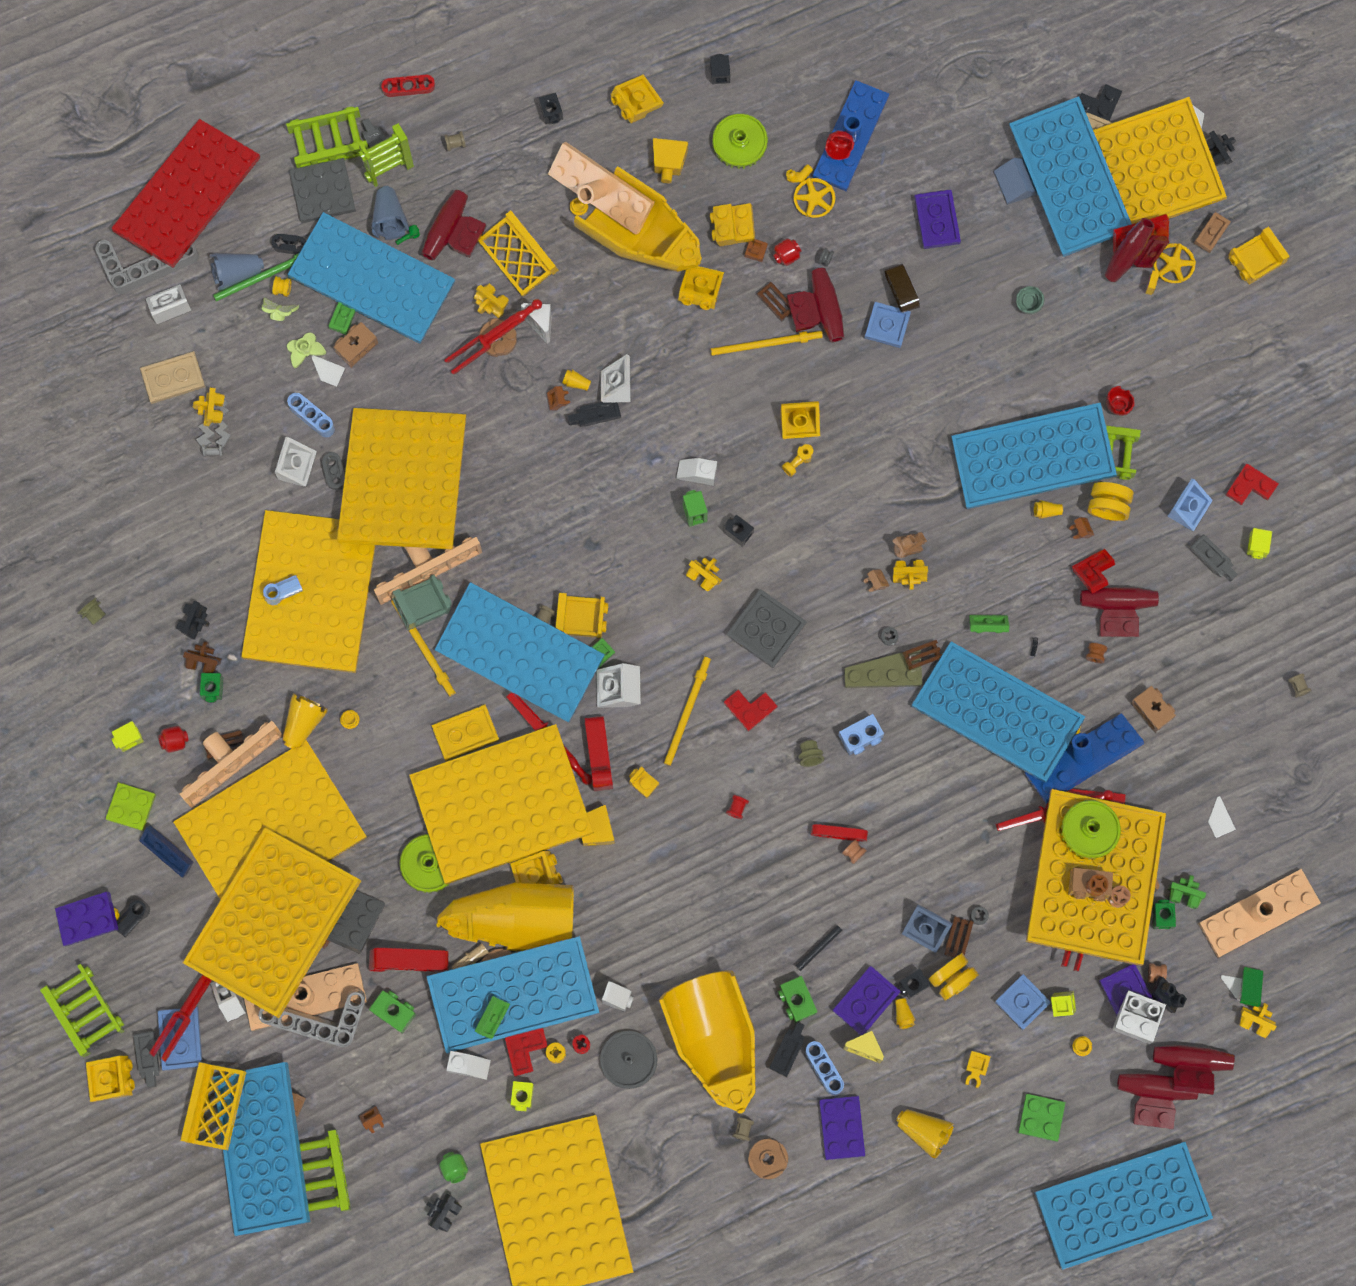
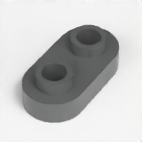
M327 453L322 460L327 484L333 490H340L344 487L345 480L342 460L337 453ZM331 461L336 462L334 466L329 465ZM335 479H340L338 484L333 483Z

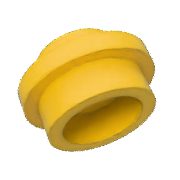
M575 198L570 203V210L574 215L582 216L588 211V204H584L579 198Z
M347 710L342 713L340 722L344 728L354 729L358 726L360 718L357 712Z
M1084 1036L1077 1037L1072 1044L1074 1053L1078 1056L1088 1055L1092 1050L1090 1039Z

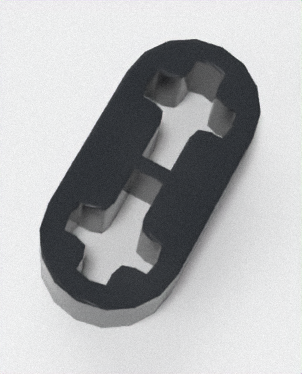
M276 234L271 242L276 252L296 255L301 252L306 240L301 236ZM283 240L285 244H281V247H278L277 243ZM298 242H301L303 246H300L299 249H296L295 245H297Z

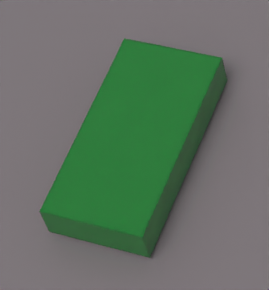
M1248 967L1243 968L1240 1003L1255 1007L1260 1006L1264 971Z

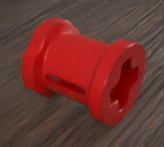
M733 795V802L730 809L726 811V814L742 820L743 810L749 801L740 796Z
M585 1035L576 1036L572 1042L573 1048L578 1054H585L590 1050V1041ZM585 1040L586 1047L578 1049L577 1041Z

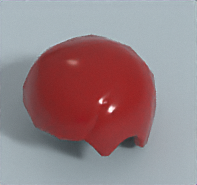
M835 131L826 140L825 150L832 159H847L854 148V139L846 131Z
M1116 386L1108 392L1106 406L1111 413L1124 416L1129 414L1134 408V397L1130 390H1123L1121 386Z

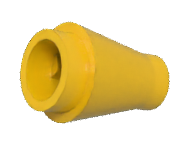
M567 369L562 384H565L566 387L586 391L591 383V380H588L573 369L572 371Z
M1042 500L1034 504V516L1039 517V519L1063 514L1062 504Z
M906 998L896 1000V1024L899 1025V1029L913 1027L915 1025V1017Z

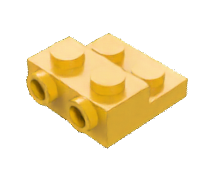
M644 74L615 86L611 93L612 103L619 106L622 117L625 120L628 119L630 123L645 118L647 113L661 108L664 104Z
M751 203L736 206L726 204L713 207V212H710L711 223L715 225V230H712V238L719 247L755 240Z
M700 266L687 269L679 291L678 301L687 306L692 304L699 305L703 310L715 309L724 272Z
M542 851L510 863L516 883L560 885L563 882L561 874L556 872L555 865H557V859L550 851Z
M115 1056L86 1062L90 1102L133 1095L132 1091L135 1089V1083L130 1077L133 1064L128 1059V1056Z

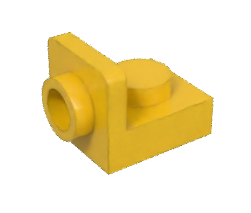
M642 766L639 770L637 768L634 769L629 776L631 778L629 784L646 798L660 784Z

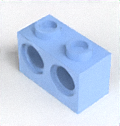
M872 714L839 731L838 736L849 755L853 753L858 755L865 751L864 747L870 744L875 746L882 742L881 738H883L884 732ZM867 728H873L876 734L874 736H869L866 734L865 730ZM850 737H856L859 740V743L856 745H852L849 743L848 739Z

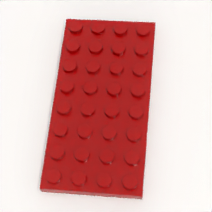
M199 119L114 224L112 231L174 268L260 159V154Z

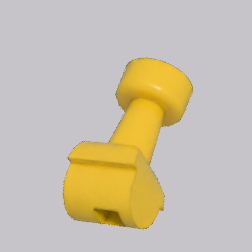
M804 444L802 447L799 446L797 456L790 463L785 462L781 466L783 471L792 477L796 473L795 468L800 464L811 462L814 451L813 447L809 444Z

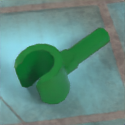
M417 225L410 226L409 234L396 241L397 245L410 238H418L420 232Z

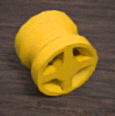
M276 276L273 282V295L283 294V296L289 297L292 284L291 279H281V277Z
M551 1043L546 1049V1056L550 1062L557 1064L565 1059L566 1051L560 1043Z

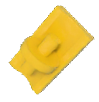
M490 283L484 287L479 285L474 299L477 300L476 304L480 306L478 312L483 314L486 311L489 314L493 313L497 318L502 317L509 299L504 295L496 298L494 296L496 290Z
M209 388V393L206 394V401H204V396H199V401L193 402V408L198 410V415H203V410H205L203 426H209L211 423H221L223 419V411L214 410V406L222 407L225 395L215 393L216 388Z
M704 558L702 563L706 567L697 560H691L689 563L691 567L686 576L693 581H696L700 574L704 576L705 580L700 586L706 591H710L715 585H719L722 582V579L710 571L718 573L720 570L715 566L717 562L715 558L711 561Z
M923 560L913 561V567H906L905 561H896L895 567H893V583L909 585V590H913L914 584L927 582L928 566H925Z
M1263 1003L1261 1007L1253 1006L1252 1009L1258 1013L1243 1006L1239 1023L1241 1027L1249 1030L1252 1023L1256 1022L1260 1024L1256 1034L1264 1038L1269 1035L1271 1030L1274 1031L1277 1027L1275 1025L1276 1022L1269 1019L1273 1013L1267 1010V1003Z

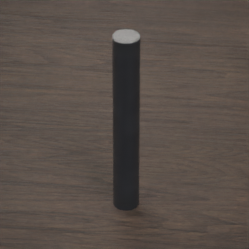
M836 925L795 967L799 971L803 970L842 929Z

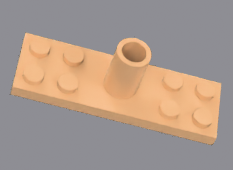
M567 142L562 143L548 172V175L575 192L582 203H591L634 234L640 233L655 203Z
M469 537L462 541L461 545L453 546V549H446L444 554L434 559L427 548L405 547L416 568L405 574H397L388 583L384 581L378 584L374 592L380 605L392 600L393 591L408 589L430 579V576L433 574L437 577L481 554L480 542L477 537L473 539Z
M273 721L270 723L266 722L259 728L256 734H251L245 738L244 743L234 751L218 732L211 734L204 740L203 745L218 764L208 772H202L197 777L198 780L193 784H187L182 789L180 796L193 808L283 736Z
M1300 869L1200 922L1199 925L1217 958L1321 904L1304 872ZM1260 907L1265 910L1266 915L1260 912Z
M359 964L305 976L286 1008L312 1016L344 1008L347 996L352 989H360L365 994ZM302 991H306L308 993L307 997L304 1000H299V994ZM353 995L350 998L353 1003H359L362 1000L359 995ZM244 999L251 1031L271 1027V1025L260 1021L258 1016L260 1007ZM263 1011L265 1017L270 1018L273 1016L267 1011ZM289 1015L282 1017L284 1023L293 1021Z

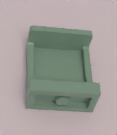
M434 574L430 576V579L403 591L397 589L392 592L391 599L408 631L450 612L451 600L448 595L444 594L442 590L443 584L439 578L436 579Z

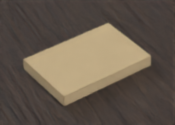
M194 351L140 368L151 404L205 388Z

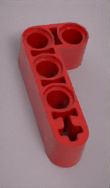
M604 716L585 718L594 792L613 789Z
M373 948L369 951V971L443 972L448 970L449 951Z

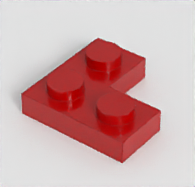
M1246 464L1226 496L1242 505L1250 492L1253 491L1268 501L1279 483L1251 465Z
M1103 549L1073 565L1072 569L1093 594L1109 585L1108 580L1101 572L1114 566L1115 560L1106 549Z
M739 690L724 701L725 706L748 732L778 708L766 692L751 704Z
M543 1028L505 1037L514 1077L534 1072L529 1052L548 1047Z

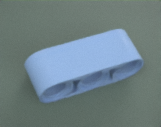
M292 393L288 397L287 402L292 413L322 437L327 438L333 435L335 427L330 417L300 393ZM297 400L302 402L297 407L292 406ZM308 413H316L313 418H307ZM323 424L330 425V427L326 430L321 429V426Z
M810 1042L805 1050L806 1057L826 1091L831 1095H838L844 1088L841 1076L821 1043ZM812 1046L818 1047L820 1054L812 1056L809 1053V1048ZM822 1063H826L830 1067V1071L826 1074L821 1073L819 1070V1065ZM833 1080L838 1081L840 1084V1089L837 1091H833L829 1087V1083Z

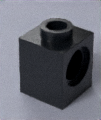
M716 54L710 56L712 84L730 83L729 55Z
M556 93L538 98L545 124H556L563 120V112ZM549 108L556 109L554 112L547 111Z
M737 514L734 518L730 517L724 525L726 527L724 534L741 547L754 534V527ZM736 526L742 527L743 531L741 533H735L733 531V528Z
M921 969L902 979L899 982L900 987L898 988L903 997L907 996L910 1000L928 989L931 985ZM910 980L918 983L917 990H911L908 987Z

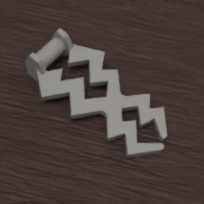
M224 400L222 407L216 406L220 411H223V416L229 412L225 408L228 405L226 400ZM223 421L216 423L220 427L215 429V432L222 437L215 442L219 447L206 448L212 444L208 439L213 437L215 433L209 427L215 423H211L209 426H203L202 423L198 426L205 433L196 439L202 447L203 456H223V448L231 436L225 432L228 426Z

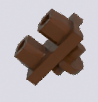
M204 641L202 646L196 644L195 650L197 651L188 650L184 652L183 657L186 658L185 668L196 670L198 662H203V673H214L222 661V658L208 655H213L215 649L209 648V642Z

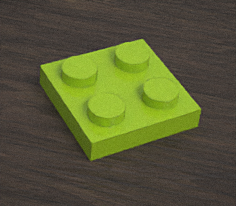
M118 783L106 820L144 831L156 794Z

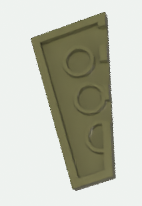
M921 650L908 654L909 658L921 654ZM902 652L844 669L845 688L922 686V667L909 670ZM921 658L911 661L912 665L921 662Z

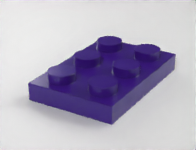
M952 190L916 194L914 198L923 249L960 244L961 239Z
M104 892L55 908L63 946H70L118 930L110 892Z
M1134 964L1099 981L1116 1016L1128 991L1153 1000L1139 970Z
M870 966L832 1011L861 1036L869 1030L901 991Z
M859 1096L819 1100L825 1160L865 1157Z

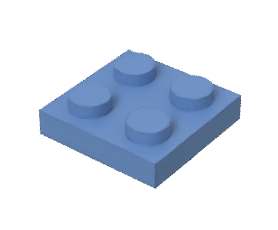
M875 302L865 339L901 348L911 311L901 313L899 308Z
M1024 974L995 1001L1022 1031L1051 1003Z

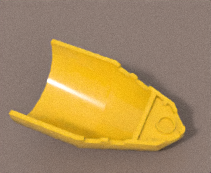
M618 166L615 168L614 175L655 202L640 233L634 234L598 208H595L586 220L578 215L574 218V226L620 257L676 272L697 267L701 263L699 239L688 225L681 221L677 216V212L674 209L672 210L667 204L664 196Z
M510 883L454 899L438 915L436 925L448 930V934L454 938L476 943L478 940L489 942V946L493 947L499 944L507 946L506 950L524 951L570 939L573 933L574 886Z
M730 970L712 972L671 988L660 997L659 1001L681 1059L686 1062L692 1073L698 1077L703 1087L718 1105L735 1110L740 1114L745 1111L756 1091L755 1028L735 973Z

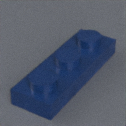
M151 825L143 832L139 841L180 877L183 878L188 874L194 863L189 857Z

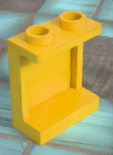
M1269 226L1263 229L1261 234L1240 247L1232 248L1229 253L1231 264L1238 268L1241 278L1247 281L1249 285L1285 264L1290 257Z
M559 593L556 628L572 636L602 638V632L606 633L607 621H604V614H608L609 603L605 602V597H601V599L567 596V593Z

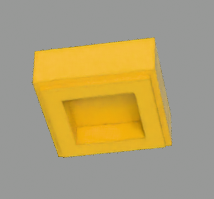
M1152 271L1145 294L1152 295L1154 293L1159 272Z

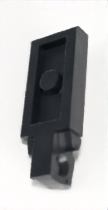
M599 402L582 406L576 410L575 414L568 415L569 426L579 424L580 427L620 419L621 413L618 402Z
M797 1022L794 1031L789 1029L785 1034L770 1065V1070L785 1077L788 1076L804 1042L805 1036L801 1035L804 1024Z

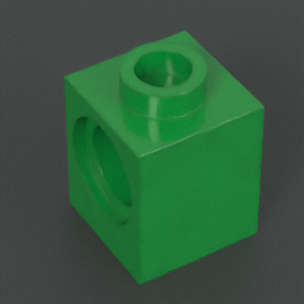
M201 673V698L209 703L222 700L223 676L221 673ZM209 685H216L215 691L207 692Z
M1158 900V903L1152 906L1153 929H1174L1176 927L1175 903H1170L1169 900ZM1160 910L1168 912V919L1161 918Z

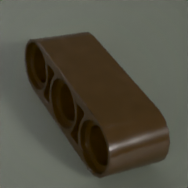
M900 264L884 269L886 280L900 312L904 313L920 308L918 296L904 265Z

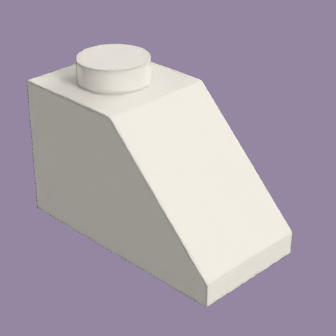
M701 458L680 460L676 479L714 486L717 461Z
M215 981L211 983L217 1004L227 1022L245 1014L242 1002L237 994Z
M608 981L602 1002L610 1007L626 1011L627 1007H631L634 997L631 996L632 992Z
M450 1051L446 1071L487 1080L491 1060Z

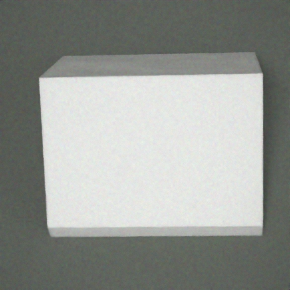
M181 285L146 298L156 324L191 311Z
M523 303L521 310L530 306L531 303ZM542 304V308L529 314L525 321L548 344L551 335L550 304Z
M626 354L601 371L602 402H630L629 355Z
M285 437L275 470L278 480L306 486L317 451L289 437Z

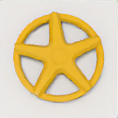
M808 178L797 186L794 192V204L803 215L819 218L832 210L835 204V192L826 181L818 178ZM813 182L821 183L826 187L816 191ZM807 184L809 193L797 195L800 188ZM828 192H831L832 195L831 205L822 199ZM797 200L808 202L806 212L799 207ZM819 205L826 209L822 214L811 215L815 206Z
M1168 244L1165 249L1176 247L1173 256L1162 252L1159 257L1166 261V265L1158 271L1156 261L1154 269L1160 273L1159 277L1162 280L1175 284L1182 283L1192 276L1196 265L1195 258L1192 252L1182 244ZM1181 249L1190 256L1191 260L1180 259ZM1192 266L1190 273L1183 278L1181 267ZM1169 271L1175 272L1178 280H1169L1163 277V275Z

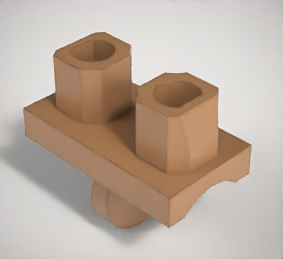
M922 532L916 535L910 534L896 537L892 540L895 544L894 552L899 558L920 553L923 551L922 545L927 542Z

